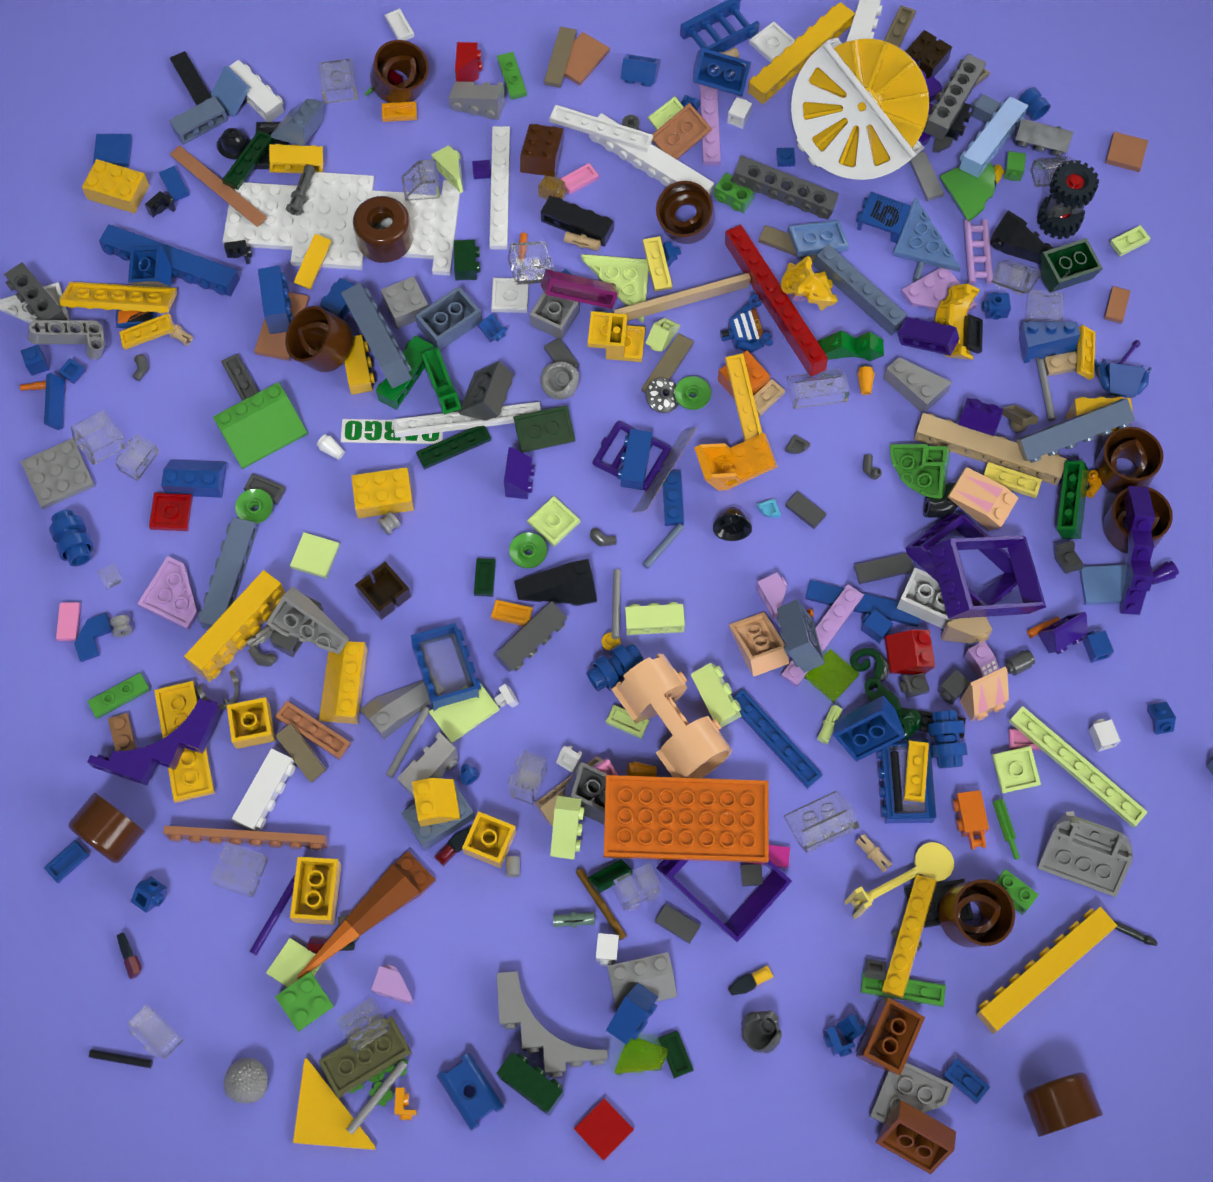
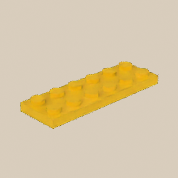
M69 282L59 301L60 306L69 308L83 307L86 309L99 308L104 310L116 309L122 311L169 313L177 296V289Z
M194 681L154 690L163 738L175 731L187 719L197 704L198 699ZM184 748L176 769L168 768L175 803L215 793L207 748H205L203 754Z

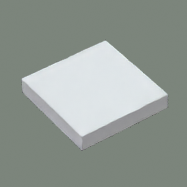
M774 21L749 40V44L770 63L776 56L782 54L787 46H791L795 42Z
M493 278L491 311L528 313L529 278Z

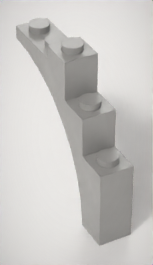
M518 971L497 973L500 1027H504L505 1030L517 1029V1025H521L523 1051L527 1050V1054L539 1053V1049H543L546 1075L549 1074L550 1078L562 1077V1073H566V1064H570L571 1068L582 1067L583 1063L591 1062V1066L604 1065V1061H608L607 1050H591L577 1047L558 1039L547 1031L533 1016L524 1000Z

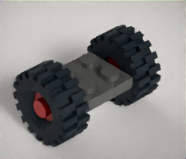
M1069 160L1068 164L1065 161L1061 166L1057 167L1049 185V191L1052 194L1044 199L1037 214V223L1040 224L1039 228L1041 230L1045 229L1044 234L1046 235L1050 233L1051 238L1058 236V239H1062L1064 236L1067 239L1070 235L1074 236L1083 222L1085 215L1084 205L1086 206L1092 201L1099 183L1097 172L1093 173L1094 168H1088L1086 162L1082 165L1079 160L1076 163L1073 160Z

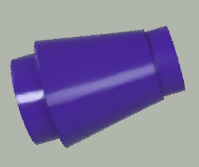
M1166 561L1154 570L1152 584L1155 585L1176 578L1179 571L1173 561Z

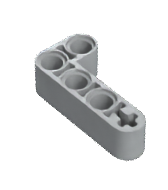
M35 320L29 324L27 338L33 344H85L86 355L90 359L97 360L103 355L105 345L103 327L97 321Z

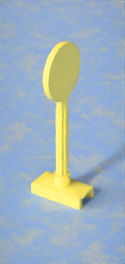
M929 842L923 844L914 856L915 868L870 892H865L861 886L855 889L844 903L846 905L852 903L856 910L853 918L856 919L872 905L875 898L915 878L916 875L931 878L937 882L944 881L952 874L954 869V859L951 852L939 843Z

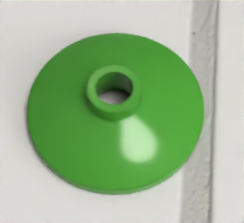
M690 376L683 378L675 387V399L685 409L698 410L705 407L710 401L711 388L700 377Z
M249 489L243 492L235 504V511L239 519L252 521L255 524L264 522L273 510V501L270 495L261 489ZM254 507H259L258 510L252 511Z
M522 533L512 540L509 554L517 566L534 568L545 560L547 545L544 539L535 533ZM526 551H531L532 554H531V555H526L525 552H526Z

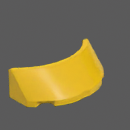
M968 283L953 285L948 290L949 294L944 301L941 300L936 312L935 322L956 327L960 338L951 356L945 355L946 357L973 360L972 354L964 346V317L967 315L969 307L980 289Z

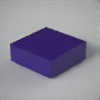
M489 160L472 161L474 179L491 178Z

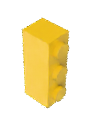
M269 144V172L302 174L305 165L313 166L315 172H323L322 146Z
M362 335L353 336L351 352L344 362L351 395L373 391L372 384L375 383L373 373H369V368H372L371 359L366 357V352H369L367 341L363 342Z

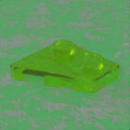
M638 1037L636 1040L631 1039L627 1045L625 1044L614 1073L622 1075L625 1073L636 1074L645 1071H661L669 1050Z

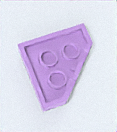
M940 267L903 288L901 294L912 307L918 308L921 306L937 311L941 300L944 301L948 296V290L953 285H960V283L949 269ZM974 300L968 312L976 308L977 304Z
M167 556L137 604L139 607L189 630L198 616V611L186 567L183 563Z

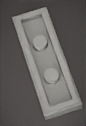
M926 152L918 153L909 163L926 201L943 197L944 192Z

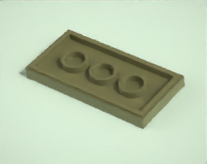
M391 1016L318 1060L335 1095L339 1099L411 1055L412 1051L394 1018Z

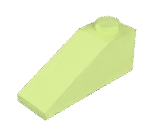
M448 145L431 154L435 169L459 193H462V172L459 161L461 157L457 150H453Z

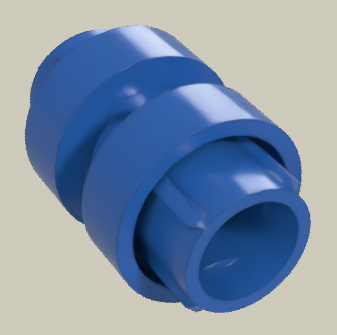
M62 510L55 513L51 518L52 524L49 527V531L53 541L57 543L56 549L60 558L68 561L70 566L86 564L91 560L90 552L94 546L89 534L85 533L87 529L82 517L74 515L72 510Z
M633 643L627 647L619 644L610 650L611 656L609 658L601 655L592 661L593 668L588 670L586 675L596 691L599 692L605 687L612 691L611 689L620 682V678L644 660L640 651Z
M956 710L933 712V723L928 724L929 736H935L936 745L930 746L931 758H937L939 768L963 766L962 756L968 755L966 742L960 743L959 734L965 733L964 721H958Z

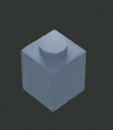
M982 94L979 100L975 99L972 104L973 112L971 116L986 124L987 121H991L994 112H998L1001 103Z

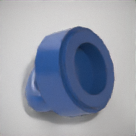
M463 764L459 779L463 785H470L479 778L480 773L475 767L471 768L468 764Z

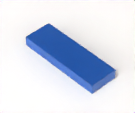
M49 373L46 374L44 424L60 430L63 429L65 379Z

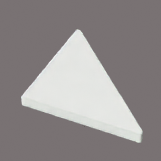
M59 282L44 286L43 288L62 309L67 320H70L67 307L60 306L59 300L63 293ZM16 295L0 299V311L29 324L37 318L35 314L31 315L25 307L27 304L25 302L21 303Z

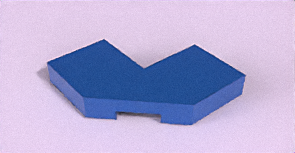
M106 613L87 619L74 642L81 662L100 656L95 638L113 631Z

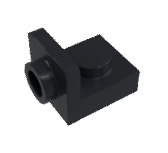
M161 191L145 203L148 214L153 218L160 214L165 207L172 212L176 210L173 198Z
M245 240L224 243V249L228 258L244 256L246 264H250L249 257H252L251 246H247Z

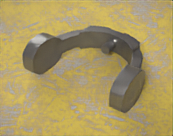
M234 670L229 673L234 684L235 693L229 702L227 699H223L224 704L218 705L221 711L226 710L227 705L238 702V685H240V682ZM196 687L198 696L201 700L206 701L208 698L202 687Z

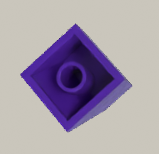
M967 398L958 425L994 436L1003 409L994 404L983 403L978 399Z
M509 447L504 476L505 497L528 499V494L532 493L533 482H530L531 476L535 475V465H532V457Z
M1085 612L1068 614L1038 632L1048 653L1056 652L1060 654L1067 650L1066 646L1069 644L1075 645L1083 640L1082 637L1088 634L1087 614Z

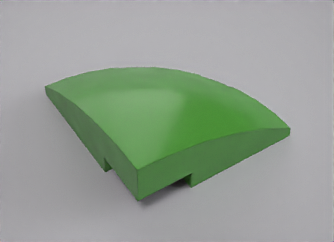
M991 162L978 178L959 169L960 167L940 176L943 187L950 194L952 201L968 222L985 209V203L989 198L993 197L995 192L994 183L996 175Z
M890 444L892 464L904 484L922 496L942 499L948 474L949 448L947 446H928L927 444Z

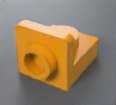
M396 1087L394 1114L399 1116V1120H412V1116H417V1111L405 1110V1106H409V1093H406L405 1088Z

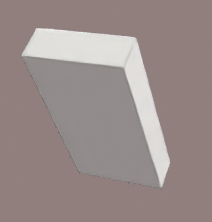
M400 9L385 14V19L397 40L406 41L415 37L413 30Z

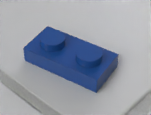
M957 1058L942 1075L975 1104H978L990 1088L988 1084Z

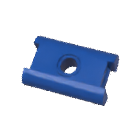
M468 1053L461 1057L462 1063L447 1073L444 1070L441 1071L436 1077L472 1131L480 1126L479 1120L493 1110L497 1113L500 1112L505 1106L472 1055ZM474 1086L476 1089L475 1095L468 1098L465 1094L466 1088Z

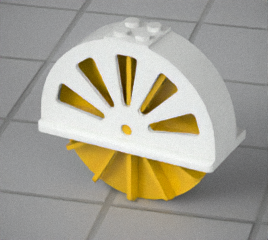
M838 38L827 40L804 64L793 89L791 113L794 130L797 135V146L802 152H806L809 155L808 159L812 165L822 167L828 172L844 178L856 180L874 179L896 171L925 149L920 143L919 138L928 119L929 91L921 69L904 50L883 40L856 39L843 44Z

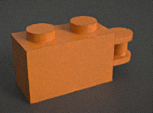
M981 790L957 793L954 800H952L953 811L957 812L958 817L956 819L957 830L961 832L962 837L968 836L971 850H974L975 847L986 848L984 834L989 830ZM973 835H978L979 839H974Z

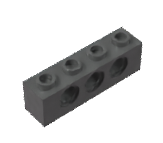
M23 262L4 274L8 280L5 283L9 289L17 292L15 294L21 303L25 302L27 304L25 307L31 315L35 314L37 316L35 320H67L62 309Z

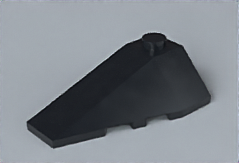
M1009 210L1005 213L990 240V245L994 249L1041 264L1042 252L1054 249L1049 243H1043L1036 231L1032 232L1026 227L1027 222Z
M589 559L570 562L514 581L518 600L532 602L552 601L554 604L568 603L575 606L597 602Z

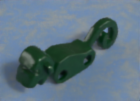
M873 648L857 650L850 658L851 667L855 671L863 672L871 666V662L868 659L864 660L862 664L858 663V660L863 656H871L876 661L873 678H869L864 684L869 701L872 702L884 695L895 708L905 732V740L909 741L912 735L916 733L915 730L919 731L922 726L920 713L915 709H902L898 698L881 684L884 670V660L881 654ZM877 688L875 692H871L872 689Z

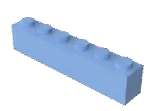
M1009 97L1006 102H1002L998 112H994L991 121H987L983 131H979L975 142L972 141L967 152L964 151L959 160L961 161L959 169L978 178L1018 127L1019 121L1024 119L1028 105L1012 97Z

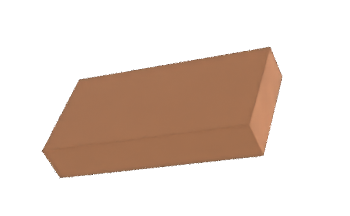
M1115 286L1112 287L1104 317L1105 320L1122 324L1131 291Z

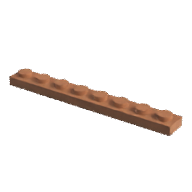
M165 825L163 834L173 842L189 839V842L201 843V840H206L211 844H221L222 841L229 842L231 845L249 843L250 846L260 847L261 844H269L273 848H281L282 845H288L292 849H301L302 846L309 847L311 850L328 848L326 835Z

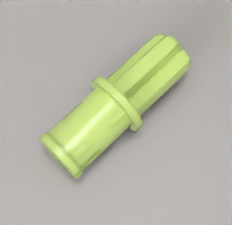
M831 706L826 720L822 721L823 726L817 736V740L824 744L829 743L834 730L835 720L839 719L842 713V708L839 706Z

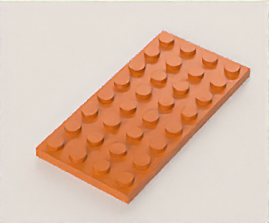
M606 775L603 858L768 863V781Z

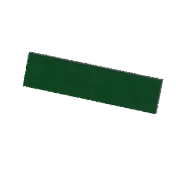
M258 130L223 177V184L238 190L269 149V144L274 142V138H271L270 134Z
M484 425L476 426L416 452V455L425 470L491 441V436Z

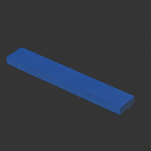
M810 580L805 599L832 606L845 588ZM862 593L864 594L862 600L853 610L854 612L869 613L870 615L876 610L890 621L918 627L920 618L897 609L898 601Z
M744 689L732 697L733 700H737L741 707L739 712L742 715V719L807 789L823 776Z

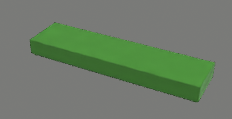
M864 971L862 972L860 993L939 1007L944 1006L946 985L909 979L904 997L899 998L882 992L884 980L864 977Z

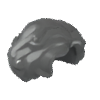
M771 1010L753 1011L743 1018L741 1022V1036L746 1045L754 1052H772L780 1043L782 1032L779 1029V1019L776 1013Z

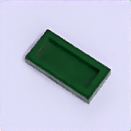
M476 559L474 596L493 597L496 559Z
M619 859L587 877L588 883L598 893H601L633 875V872L622 859Z
M678 1030L658 1038L674 1079L694 1071Z

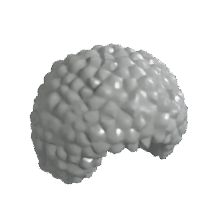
M560 361L548 364L542 369L540 384L544 393L549 395L550 398L562 400L574 395L579 383V373L572 364Z
M240 1058L233 1062L223 1080L224 1091L228 1098L238 1103L248 1104L257 1102L264 1096L268 1087V1076L262 1062L255 1058Z

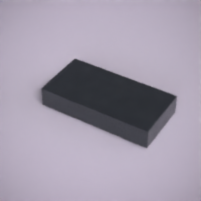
M968 314L964 317V346L966 350L979 354L982 352L983 320Z

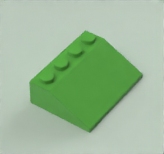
M279 382L213 416L217 428L242 469L308 435Z

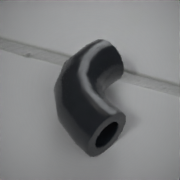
M955 483L946 484L945 494L942 499L928 498L925 501L923 508L924 517L942 518L953 513L959 507L947 497Z

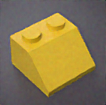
M428 778L412 781L420 827L460 819L454 779Z

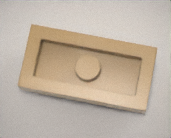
M1077 351L1045 357L1044 363L1047 375L1053 376L1075 372L1077 370Z
M773 379L754 395L759 417L785 394V390Z

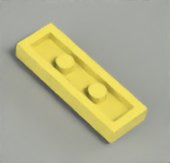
M661 237L643 239L642 244L654 292L672 289L673 286Z
M990 462L987 463L984 476L1005 486L1009 490L1035 499L1042 479Z

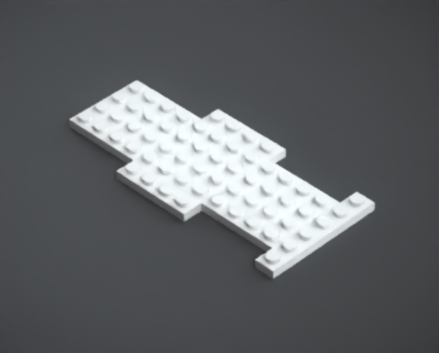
M315 172L306 192V202L301 207V215L296 216L290 214L286 210V206L290 204L291 194L296 190L297 186L244 182L238 190L232 189L263 213L267 219L256 227L229 205L222 242L224 245L226 242L245 240L247 246L252 248L292 250L291 265L301 266L314 234H318L332 241L321 267L362 270L364 255L358 248L354 233V213L358 206L367 199L376 196H388L400 201L407 209L410 218L413 240L410 249L403 257L434 259L433 275L451 276L460 193L447 180H443L442 195L373 191L375 178L371 175ZM385 218L377 223L374 228L385 229L392 224V219Z

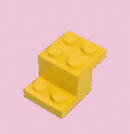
M591 311L587 347L605 348L606 359L642 362L645 327L627 325L628 314Z

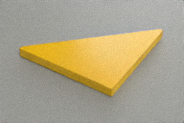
M304 1059L293 1143L376 1150V1146L360 1126L353 1135L346 1130L354 1118L308 1059Z

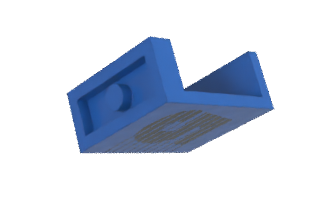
M871 192L869 198L864 199L862 208H864L863 212H859L857 216V230H861L864 223L892 233L891 242L897 243L911 205Z

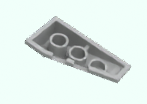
M291 587L282 596L266 623L284 636L299 638V641L304 643L306 641L314 643L319 648L337 654L341 653L349 640L307 596L294 587Z
M432 677L438 696H441L443 693H445V690L438 683V681L434 677ZM422 680L374 698L361 708L360 712L384 740L431 702Z

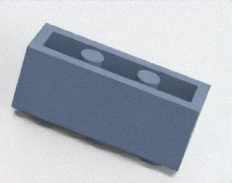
M214 96L169 121L173 132L184 145L227 122L228 119L225 110Z

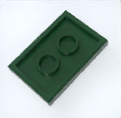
M567 405L513 416L522 453L575 442Z

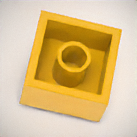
M266 697L227 705L231 740L236 749L275 741L271 708Z
M478 811L462 847L463 853L501 869L516 835V826Z

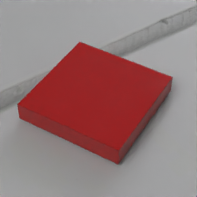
M154 493L149 523L150 530L188 531L193 499L192 494Z
M605 1098L574 1128L579 1136L603 1161L634 1131L629 1123Z

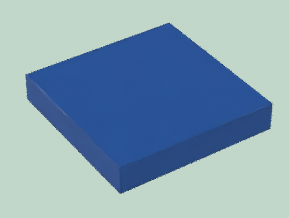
M96 134L93 164L98 159L121 167H129L132 135Z

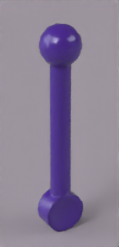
M1139 340L1133 342L1131 349L1116 364L1123 365L1134 349L1141 345Z

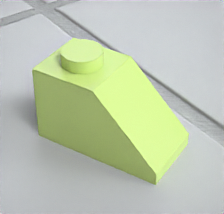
M667 318L661 319L653 324L645 344L649 345L654 351L665 350L681 325Z

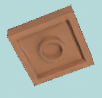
M1114 131L1105 163L1140 172L1148 140Z

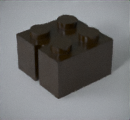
M923 30L905 52H908L915 59L917 65L919 60H921L919 68L924 71L927 79L932 76L935 77L949 60L952 46L941 39L937 41L936 36Z
M386 562L372 571L375 580L374 584L369 574L355 584L358 594L381 620L395 610L394 605L399 607L411 598L410 589Z

